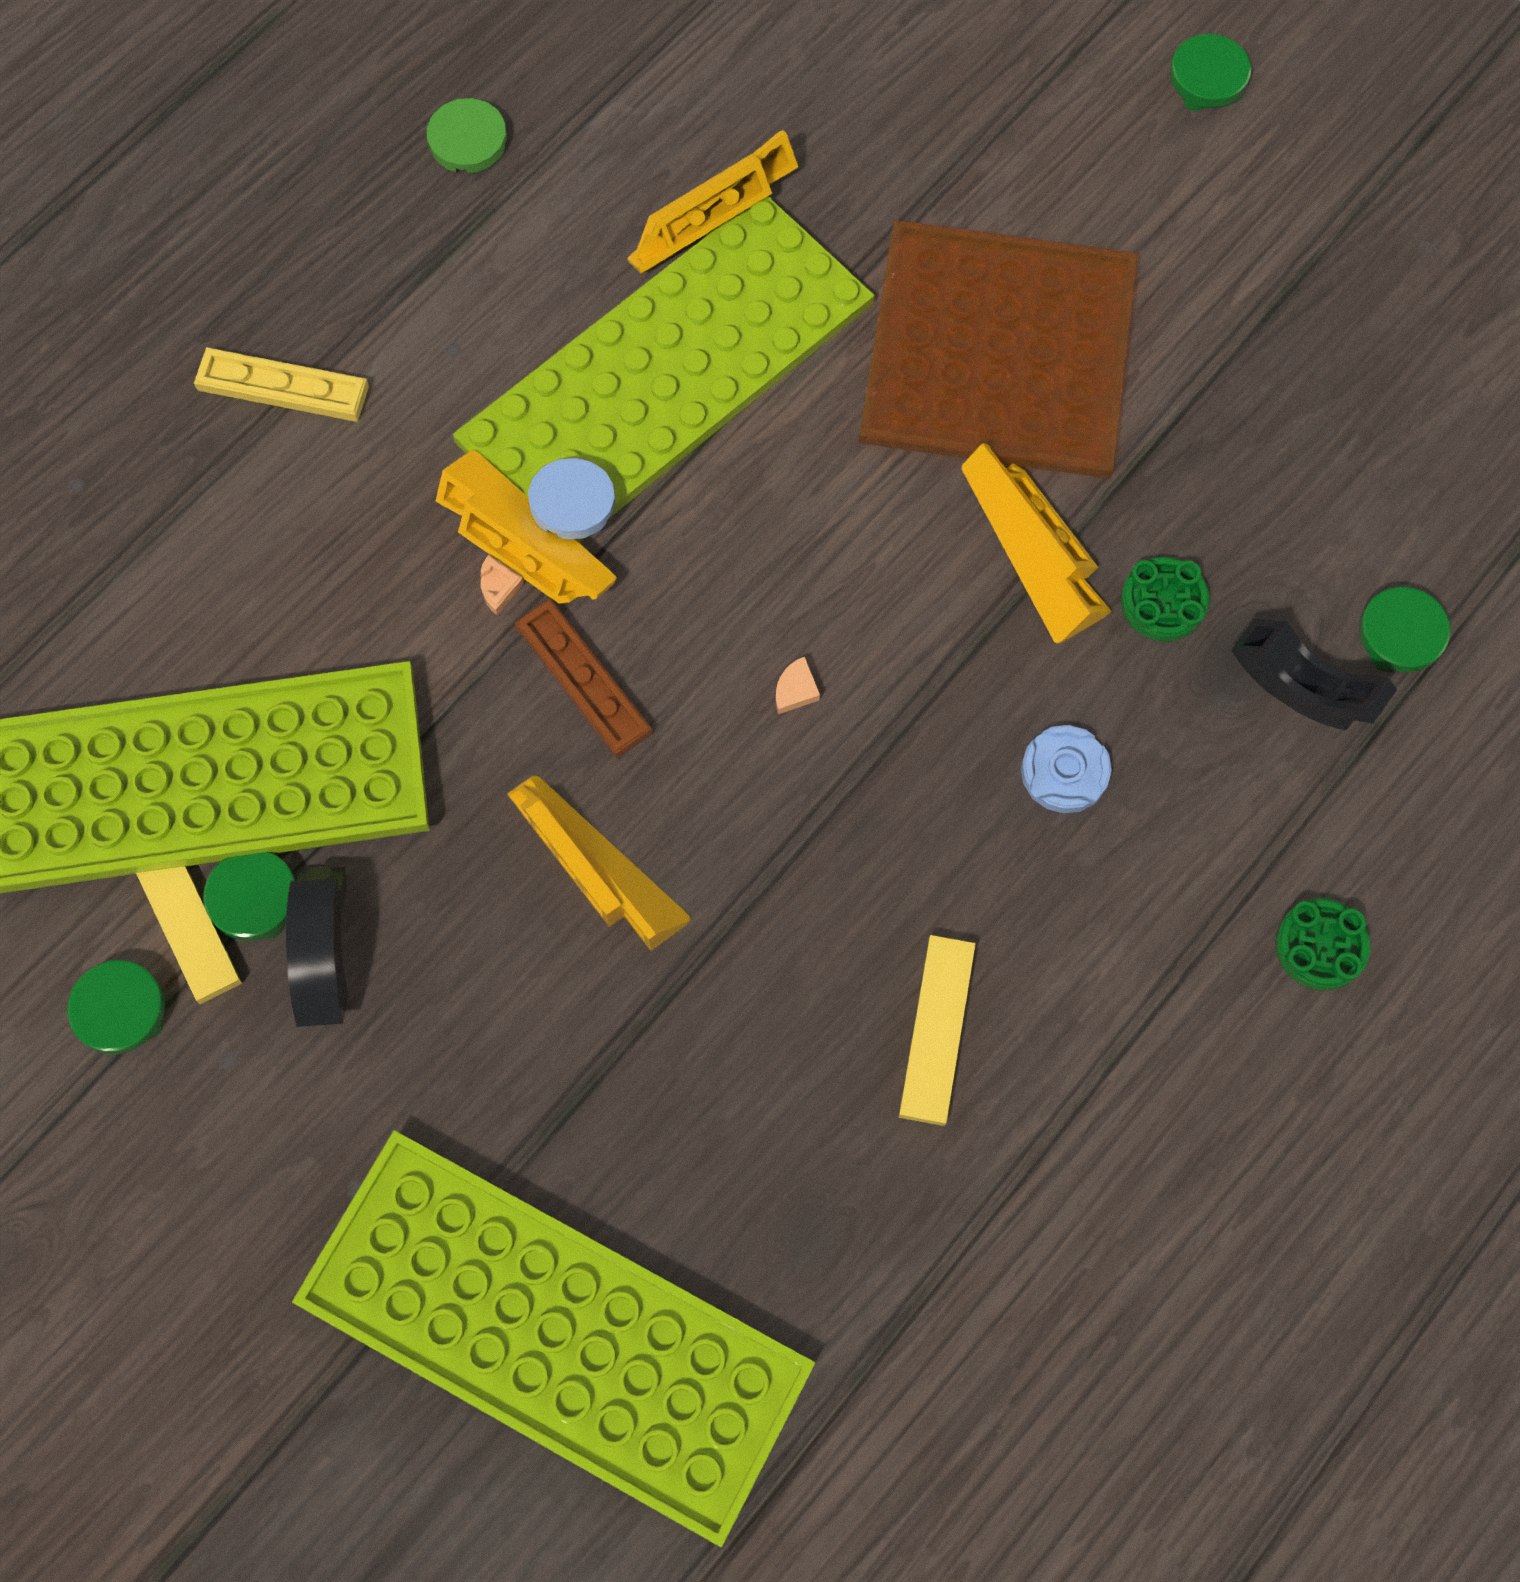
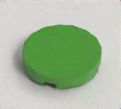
M474 98L456 99L442 105L432 115L428 123L427 142L429 150L435 161L447 170L457 172L456 169L466 170L467 173H477L495 164L505 151V143L507 141L505 121L499 110L488 102Z

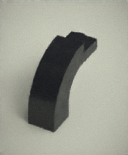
M1254 619L1231 650L1246 672L1269 694L1301 715L1337 729L1347 730L1353 721L1374 723L1397 691L1388 677L1348 673L1323 662L1305 647L1287 621Z
M317 866L308 870H299L297 881H290L286 914V955L289 989L296 1027L344 1023L348 1000L341 949V917L348 883L345 867L328 868Z

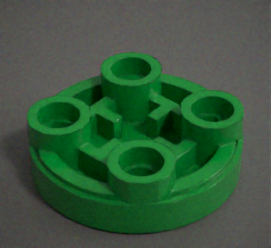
M1200 34L1185 40L1176 49L1170 66V79L1173 87L1183 97L1185 107L1193 111L1202 110L1204 107H1222L1240 101L1251 76V62L1245 50L1234 40L1218 34Z
M1157 557L1136 563L1125 580L1120 596L1121 609L1129 625L1144 637L1161 642L1177 641L1196 631L1209 607V591L1201 576L1200 567L1193 561H1181L1170 557Z
M1411 587L1386 589L1369 602L1360 616L1359 635L1362 645L1371 656L1373 665L1383 672L1391 670L1397 672H1416L1431 666L1442 655L1450 640V622L1445 610L1436 599L1419 589Z
M270 852L225 858L216 865L206 881L204 888L206 912L220 931L234 939L256 941L265 938H275L282 933L286 925L290 881H296V878L287 864Z
M1311 899L1298 903L1282 919L1276 932L1275 949L1282 968L1294 981L1313 990L1331 991L1348 985L1361 974L1370 956V938L1366 929L1365 917L1360 911L1330 899Z
M111 960L90 968L77 980L69 995L67 1004L69 1025L76 1037L96 1052L123 1054L133 1051L144 1045L148 1040L157 1037L163 1028L162 1019L165 1010L163 990L157 979L149 971L134 962Z

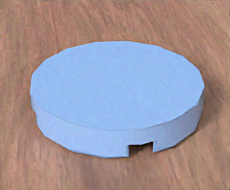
M578 458L558 459L543 466L533 477L528 490L530 513L537 525L547 532L549 530L552 533H556L557 537L567 540L586 538L599 532L607 524V519L611 516V512L613 513L615 507L613 483L607 473L593 462Z
M1063 725L1053 726L1044 730L1042 734L1038 735L1027 746L1021 765L1023 784L1032 799L1044 808L1059 813L1081 812L1094 805L1106 791L1112 772L1109 753L1104 745L1101 746L1094 739L1095 736L1089 731L1079 727Z

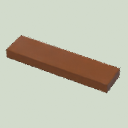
M551 599L515 622L518 632L616 759L653 734L652 728Z

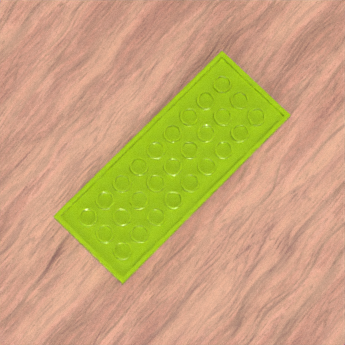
M767 196L713 230L452 434L454 442L465 454L471 450L479 452L528 498V490L532 479L543 466L558 459L567 458L591 461L602 468L613 483L615 507L613 513L611 512L610 517H612L874 304L875 295ZM584 538L575 539V540L580 543Z
M410 661L0 719V893L219 862L228 857L261 852L274 854L430 831L414 675Z
M395 1130L392 1132L292 1301L297 1306L721 1548L815 1365L814 1361Z

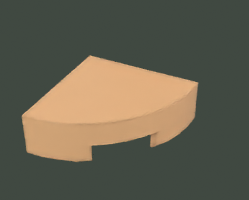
M488 555L481 567L480 587L487 606L498 616L524 585L523 577Z
M805 657L790 664L778 681L776 688V708L778 714L820 700L819 691Z

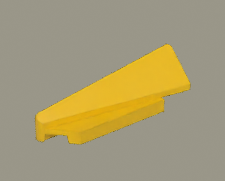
M781 130L753 154H750L650 215L638 248L627 258L628 262L642 274L771 195L772 191L769 185L798 168L787 133Z
M982 443L963 463L962 471L1055 643H1062L1102 620L1112 612L1085 580L1098 566L1026 471L1015 463L1005 468L991 450V447L986 443Z
M471 450L443 469L435 501L462 516L458 533L523 577L524 580L558 604L569 603L575 598L590 596L591 600L597 599L614 585L616 576L575 539L559 538L556 533H552L549 530L546 532L541 529L530 513L529 498L479 452Z
M531 776L507 793L508 797L609 927L622 917H625L646 946L652 951L690 923V916L540 777Z

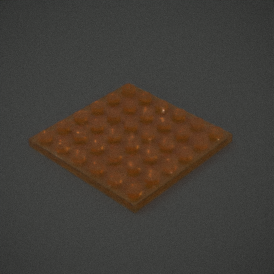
M894 220L859 443L966 459L982 443H986L991 447V450L1002 464L1011 465L1015 463L1022 467L1110 479L1115 456L1138 253Z

